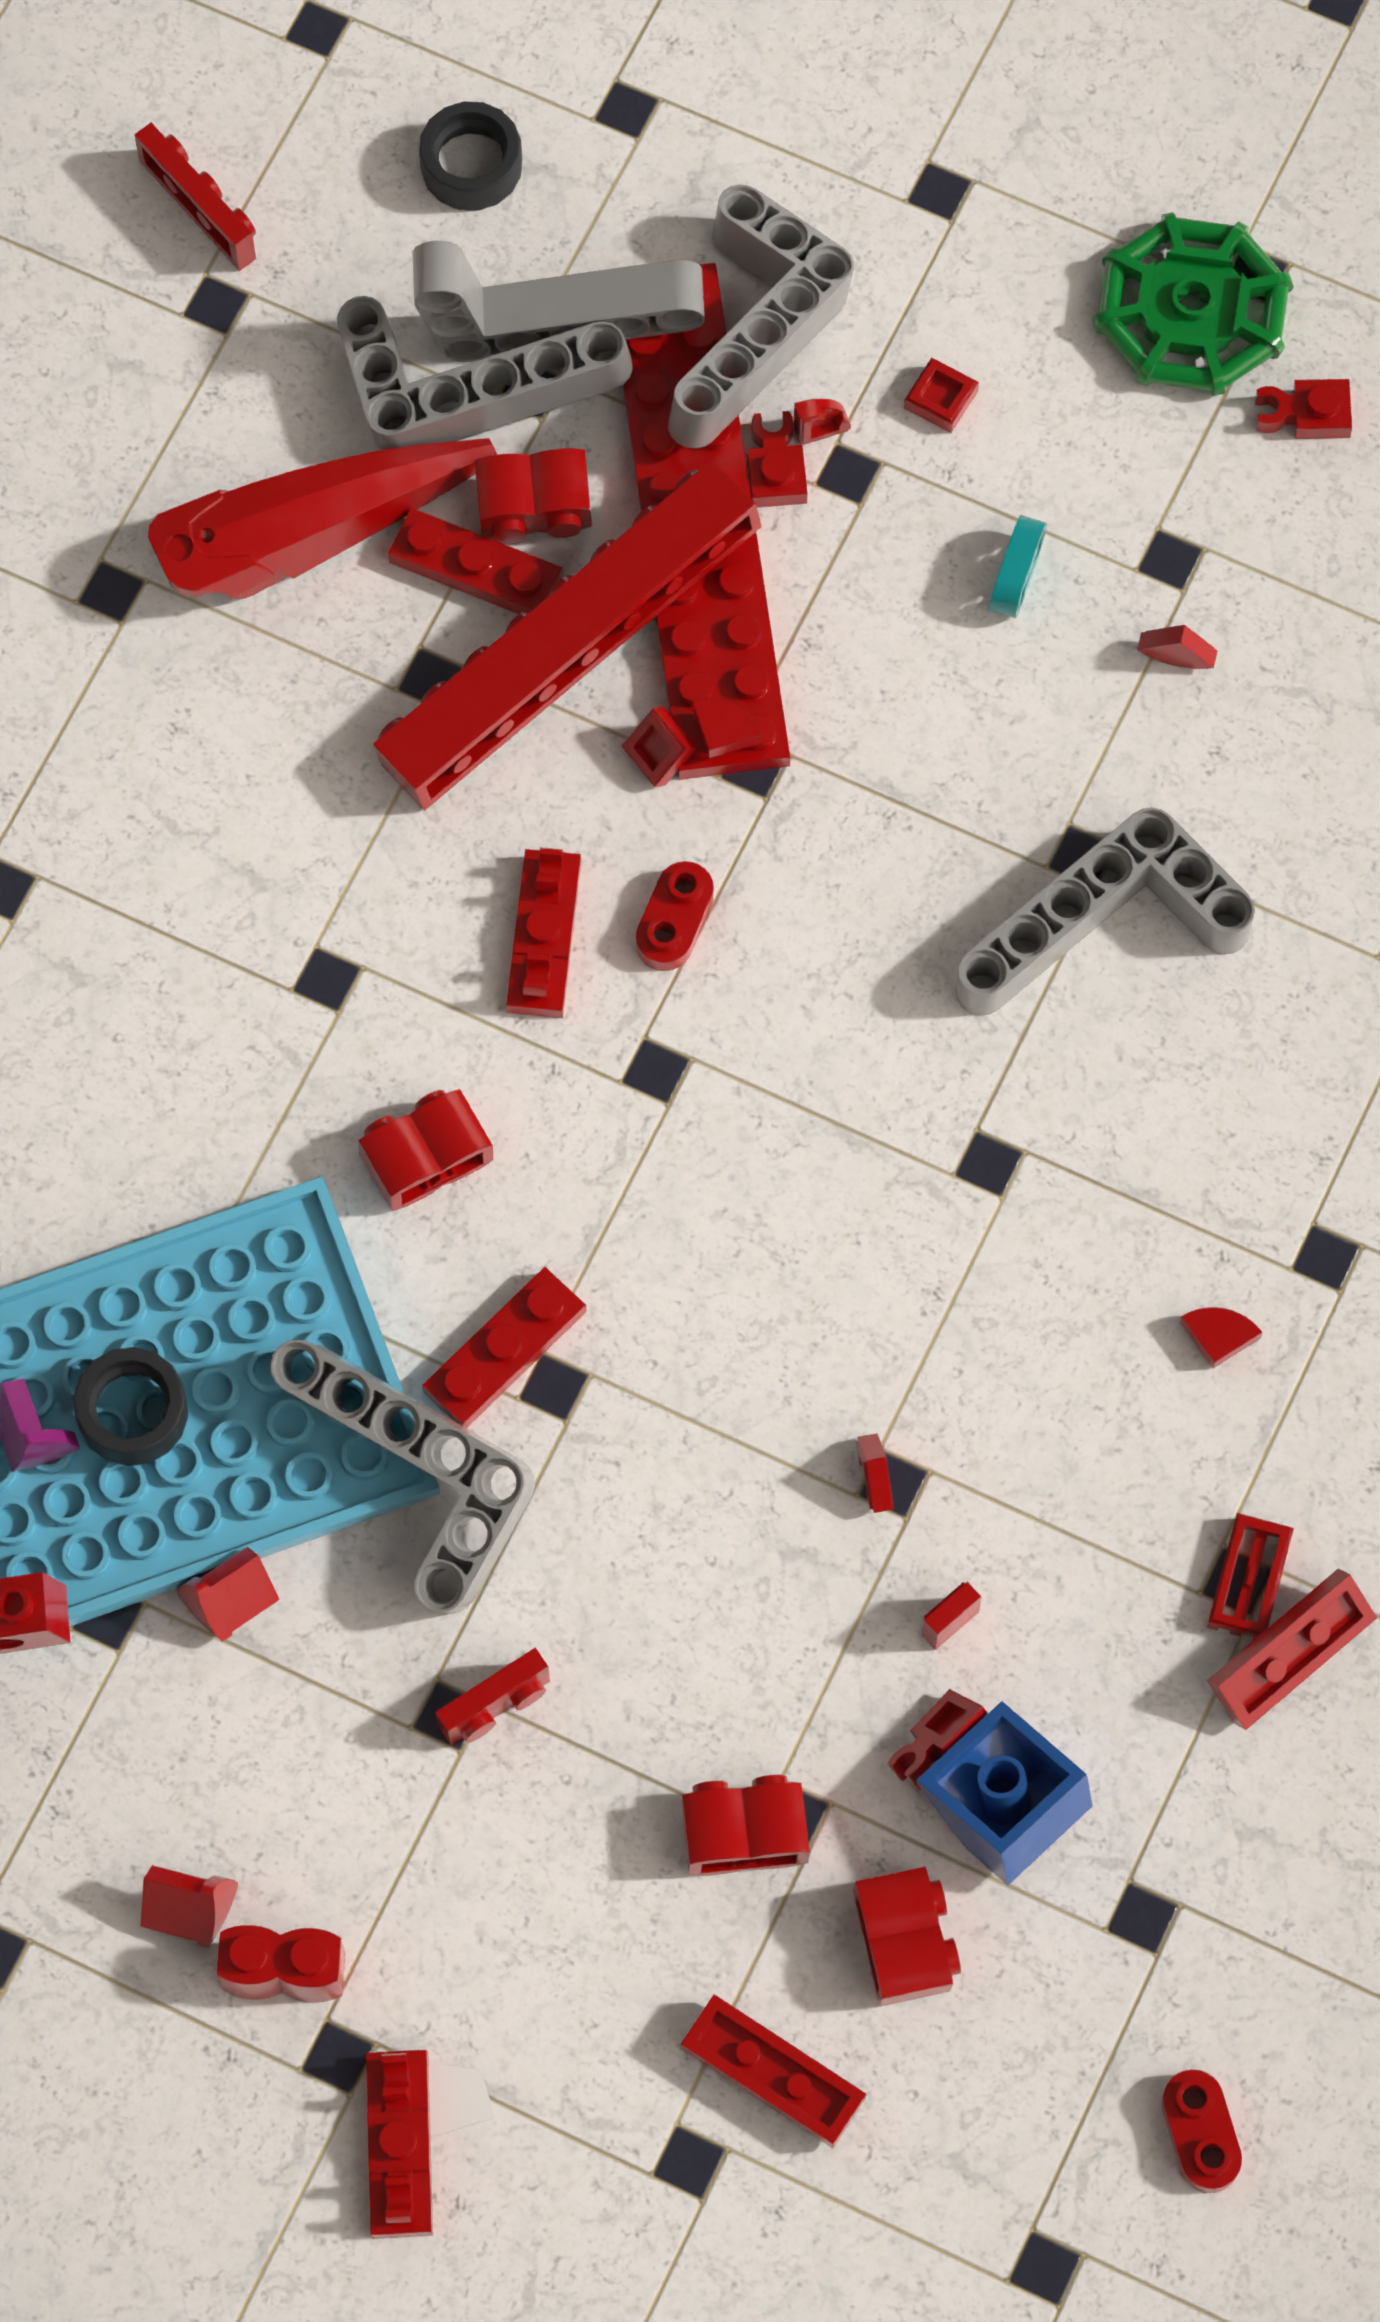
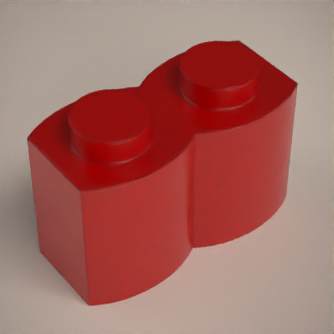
M551 449L531 455L498 454L475 460L482 536L493 538L500 543H515L523 540L526 535L535 532H545L556 538H568L579 534L582 529L592 527L584 449Z
M461 1089L445 1093L444 1090L431 1092L415 1104L416 1110L411 1114L397 1119L392 1115L382 1117L371 1123L364 1130L365 1136L358 1140L359 1155L391 1211H396L416 1203L440 1187L456 1182L493 1161V1145Z
M765 1775L753 1779L751 1787L742 1789L728 1788V1783L725 1781H706L695 1784L692 1787L693 1792L682 1795L681 1809L689 1875H719L748 1869H778L808 1863L810 1849L802 1783L788 1782L785 1775Z
M925 1866L855 1881L853 1894L880 2007L950 1992L953 1986L952 1975L961 1974V1965L954 1938L944 1940L938 1917L947 1915L946 1900L940 1880L930 1881Z
M256 1925L234 1926L220 1932L217 1977L222 1990L243 1999H266L283 1992L287 1996L299 2001L311 2003L326 2002L343 1996L346 1953L342 1939L334 1933L322 1929L300 1928L280 1935L271 1929Z

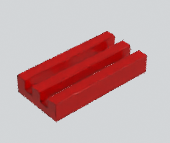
M1240 1513L1236 1514L1206 1628L1217 1631L1218 1628L1230 1631L1229 1634L1239 1637L1242 1634L1253 1637L1252 1640L1256 1639L1268 1628L1294 1528ZM1245 1529L1256 1532L1235 1614L1230 1616L1223 1614L1243 1534ZM1269 1535L1279 1538L1256 1623L1246 1620L1265 1543Z

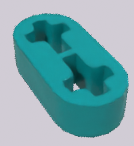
M1023 515L1019 516L994 585L989 611L1017 618L1043 545L1047 529L1046 522Z

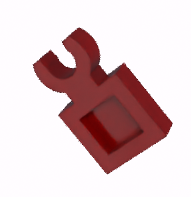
M1350 379L1294 380L1293 394H1285L1281 389L1273 386H1264L1256 390L1255 405H1270L1277 411L1270 415H1258L1256 431L1275 433L1285 425H1295V439L1351 437Z
M782 411V428L775 432L765 430L762 426L761 413H754L752 417V438L760 448L748 449V469L752 500L756 503L757 508L807 504L808 492L803 445H789L793 438V417L789 411Z
M949 1689L910 1730L916 1740L912 1744L905 1745L897 1750L889 1759L887 1765L899 1780L904 1781L908 1778L914 1787L920 1791L917 1779L981 1721L988 1712L982 1705Z

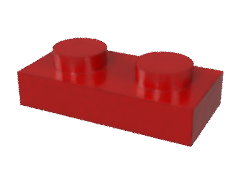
M536 1647L436 1711L438 1728L451 1746L463 1738L467 1743L481 1738L496 1725L495 1717L512 1706L516 1710H522L544 1695L546 1692L544 1685L550 1682L549 1666Z

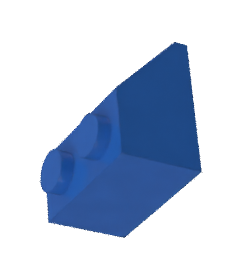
M1003 1701L917 1779L920 1789L963 1846L1007 1886L1093 1807L1087 1774Z

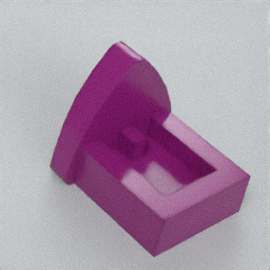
M24 1378L1 1384L0 1438L12 1472L53 1462L80 1449L75 1432L60 1429H42Z

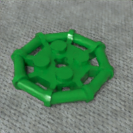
M1174 212L1162 214L1161 221L1118 249H1108L1101 260L1105 267L1098 313L1093 317L1092 322L1095 332L1104 335L1137 374L1136 381L1146 387L1150 383L1205 390L1210 391L1212 396L1224 394L1227 386L1268 359L1279 358L1285 348L1282 334L1288 293L1292 291L1294 286L1291 276L1288 273H1282L1248 233L1249 226L1240 221L1235 225L1179 218L1176 217ZM1183 240L1221 246L1218 250L1185 246ZM1165 243L1170 248L1166 258L1156 265L1155 261L1149 265L1139 261ZM1237 253L1257 278L1247 279L1243 273L1240 277L1232 268L1233 261L1230 259L1232 255ZM1129 277L1140 283L1138 303L1121 306L1125 278ZM1189 292H1196L1200 294V301L1208 305L1198 310L1186 309V306L1180 304L1179 300H1186ZM1263 296L1266 299L1262 326L1246 317L1249 299ZM1140 323L1145 329L1146 337L1155 345L1150 354L1145 351L1125 327L1126 325ZM1240 337L1251 343V345L1220 365L1217 354L1225 351L1232 341ZM1168 352L1200 356L1203 359L1205 368L1162 361Z

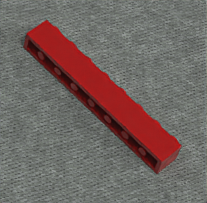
M713 460L709 461L700 470L693 469L686 473L676 484L674 492L658 505L652 504L643 509L635 518L632 527L618 539H611L600 545L593 553L587 565L574 576L567 575L556 582L543 602L532 611L526 610L518 614L507 626L506 633L489 647L482 646L475 650L465 661L463 669L447 682L442 681L432 686L423 696L421 704L404 718L398 717L389 722L380 732L378 740L373 743L381 766L424 811L757 532L762 526L756 503Z

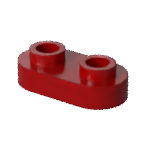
M689 861L674 863L661 873L636 931L637 953L644 964L652 969L659 971L674 970L682 966L692 953L714 899L712 877L701 865ZM688 881L694 884L696 888L692 892L684 894L677 891L675 887L680 882ZM668 930L674 934V938L669 942H659L654 938V935L658 931Z
M1190 2069L1179 2072L1167 2083L1161 2105L1181 2174L1185 2181L1198 2191L1204 2193L1223 2191L1236 2180L1242 2166V2153L1222 2088L1213 2076L1204 2071ZM1188 2090L1199 2091L1205 2099V2105L1200 2109H1190L1184 2104L1182 2095ZM1208 2148L1215 2149L1222 2155L1223 2164L1217 2168H1208L1202 2163L1200 2153Z

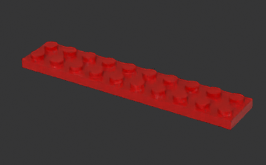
M716 262L699 264L702 267L705 320L700 327L685 332L626 340L632 359L633 370L630 378L623 385L640 511L649 505L661 503L674 492L676 484L686 473L693 469L700 470L711 460L751 498L739 415L705 447L688 448L682 446L671 437L668 431V421L675 387L727 334ZM755 532L656 616L669 713L698 747L688 760L679 767V780L790 766L788 737L757 532ZM718 699L741 707L759 725L763 733V743L709 758L692 710V701Z

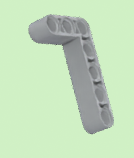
M748 185L730 186L721 193L712 231V240L720 252L773 288L675 387L668 421V431L678 444L688 448L705 447L711 443L843 309L853 275L854 261L851 254L845 248L759 190Z
M429 241L421 243L412 251L414 305L442 354L454 361H478L595 322L613 323L621 329L626 340L685 332L696 329L705 322L702 267L698 263L689 260H669L482 287L462 249L457 244L448 241Z
M368 296L354 297L343 304L337 315L338 329L365 417L380 450L458 441L614 390L626 383L633 370L630 352L621 329L613 323L602 321L409 383L393 330L380 302ZM364 326H376L367 335H356L357 331ZM610 350L616 352L612 358L606 361L593 360L597 354L603 351ZM551 368L563 369L554 378L546 379L541 377L545 371ZM380 372L391 373L382 382H370L372 377ZM499 385L511 386L502 395H489L490 391ZM446 402L458 403V405L449 412H436L437 409ZM394 419L406 420L405 423L397 429H384L385 426Z
M1153 807L1142 808L1133 813L963 956L957 972V1000L961 1007L970 1014L983 1016L996 1012L1146 886L1207 948L1215 953L1224 955L1233 954L1241 950L1248 942L1255 913L1254 902L1249 894L1168 813ZM1150 835L1158 838L1163 845L1150 849L1140 845L1136 839L1141 836ZM1101 870H1111L1117 873L1121 880L1116 883H1104L1097 879L1094 874ZM1189 874L1198 878L1202 884L1197 887L1187 888L1177 883L1175 878L1179 875ZM1066 904L1076 908L1080 914L1074 918H1062L1055 914L1052 909ZM1227 913L1238 918L1241 924L1235 927H1224L1218 924L1213 917L1218 914ZM1021 939L1030 940L1036 944L1038 949L1032 953L1024 954L1014 950L1011 943ZM984 974L993 978L996 984L991 988L980 989L970 984L969 979L975 975Z
M290 1340L280 1345L274 1352L270 1364L271 1374L275 1382L282 1389L462 1492L417 1572L414 1581V1593L418 1602L424 1608L436 1613H456L468 1608L476 1598L533 1495L535 1478L530 1467L519 1458L322 1345L303 1340ZM307 1351L314 1360L315 1369L308 1381L299 1384L291 1373V1365L298 1354ZM357 1380L363 1386L365 1398L358 1410L349 1413L341 1403V1393L347 1383ZM408 1409L415 1419V1428L413 1434L408 1439L398 1441L391 1432V1421L398 1411ZM457 1437L465 1447L466 1456L461 1466L451 1471L444 1466L441 1460V1450L448 1440ZM507 1466L516 1477V1487L510 1497L501 1500L494 1495L491 1489V1479L498 1469ZM478 1518L485 1524L487 1539L482 1548L474 1552L465 1546L462 1532L468 1521ZM444 1570L451 1571L458 1580L457 1594L448 1603H443L436 1597L433 1587L435 1578Z

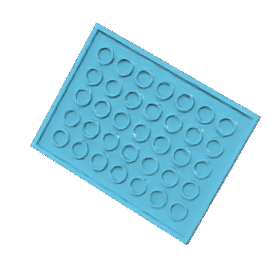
M323 1176L0 1289V1386L2 1383L24 1378L42 1429H60L75 1432L80 1449L53 1462L12 1472L0 1438V1578L44 1572L65 1584L67 1589L69 1627L177 1589L193 1577H203L247 1546L258 1554L261 1559L440 1495V1488L436 1477L285 1391L275 1382L271 1374L270 1363L278 1347L290 1340H303L324 1346L404 1392ZM137 1347L156 1352L173 1365L185 1389L188 1419L182 1437L169 1453L148 1464L125 1466L105 1460L88 1446L75 1418L73 1396L80 1375L94 1359L113 1349ZM307 1351L298 1354L291 1365V1373L299 1384L308 1381L315 1369L314 1360ZM141 1375L121 1376L108 1383L100 1392L96 1404L97 1418L103 1428L116 1437L124 1439L141 1437L154 1430L162 1421L166 1409L165 1396L159 1385L148 1377ZM357 1380L347 1383L341 1393L343 1407L350 1413L358 1410L363 1404L365 1392L362 1384ZM402 1409L392 1418L391 1432L398 1441L408 1439L413 1434L415 1421L408 1409Z

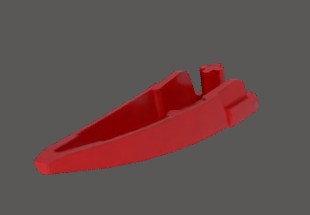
M485 438L419 444L336 459L276 475L230 491L217 490L159 513L149 525L148 539L170 586L181 595L198 597L209 593H223L230 598L245 599L287 577L294 579L406 517L410 508L418 510L476 475L475 460L497 455V452L491 440Z

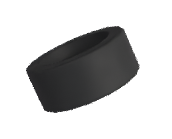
M463 101L444 107L429 119L420 135L419 158L421 174L427 189L441 203L458 210L479 211L495 206L508 197L521 178V138L515 123L501 109L484 102ZM465 134H480L495 140L501 146L503 156L500 166L491 173L477 178H460L446 172L442 168L439 161V153L442 146L455 137Z
M137 1347L113 1349L94 1359L80 1375L73 1396L75 1418L88 1446L105 1460L125 1466L148 1464L169 1453L182 1437L188 1419L185 1389L173 1365L156 1352ZM141 1375L148 1377L159 1385L165 1396L166 1409L162 1421L154 1430L141 1437L124 1439L112 1435L103 1428L97 1418L96 1404L100 1392L108 1383L121 1376Z

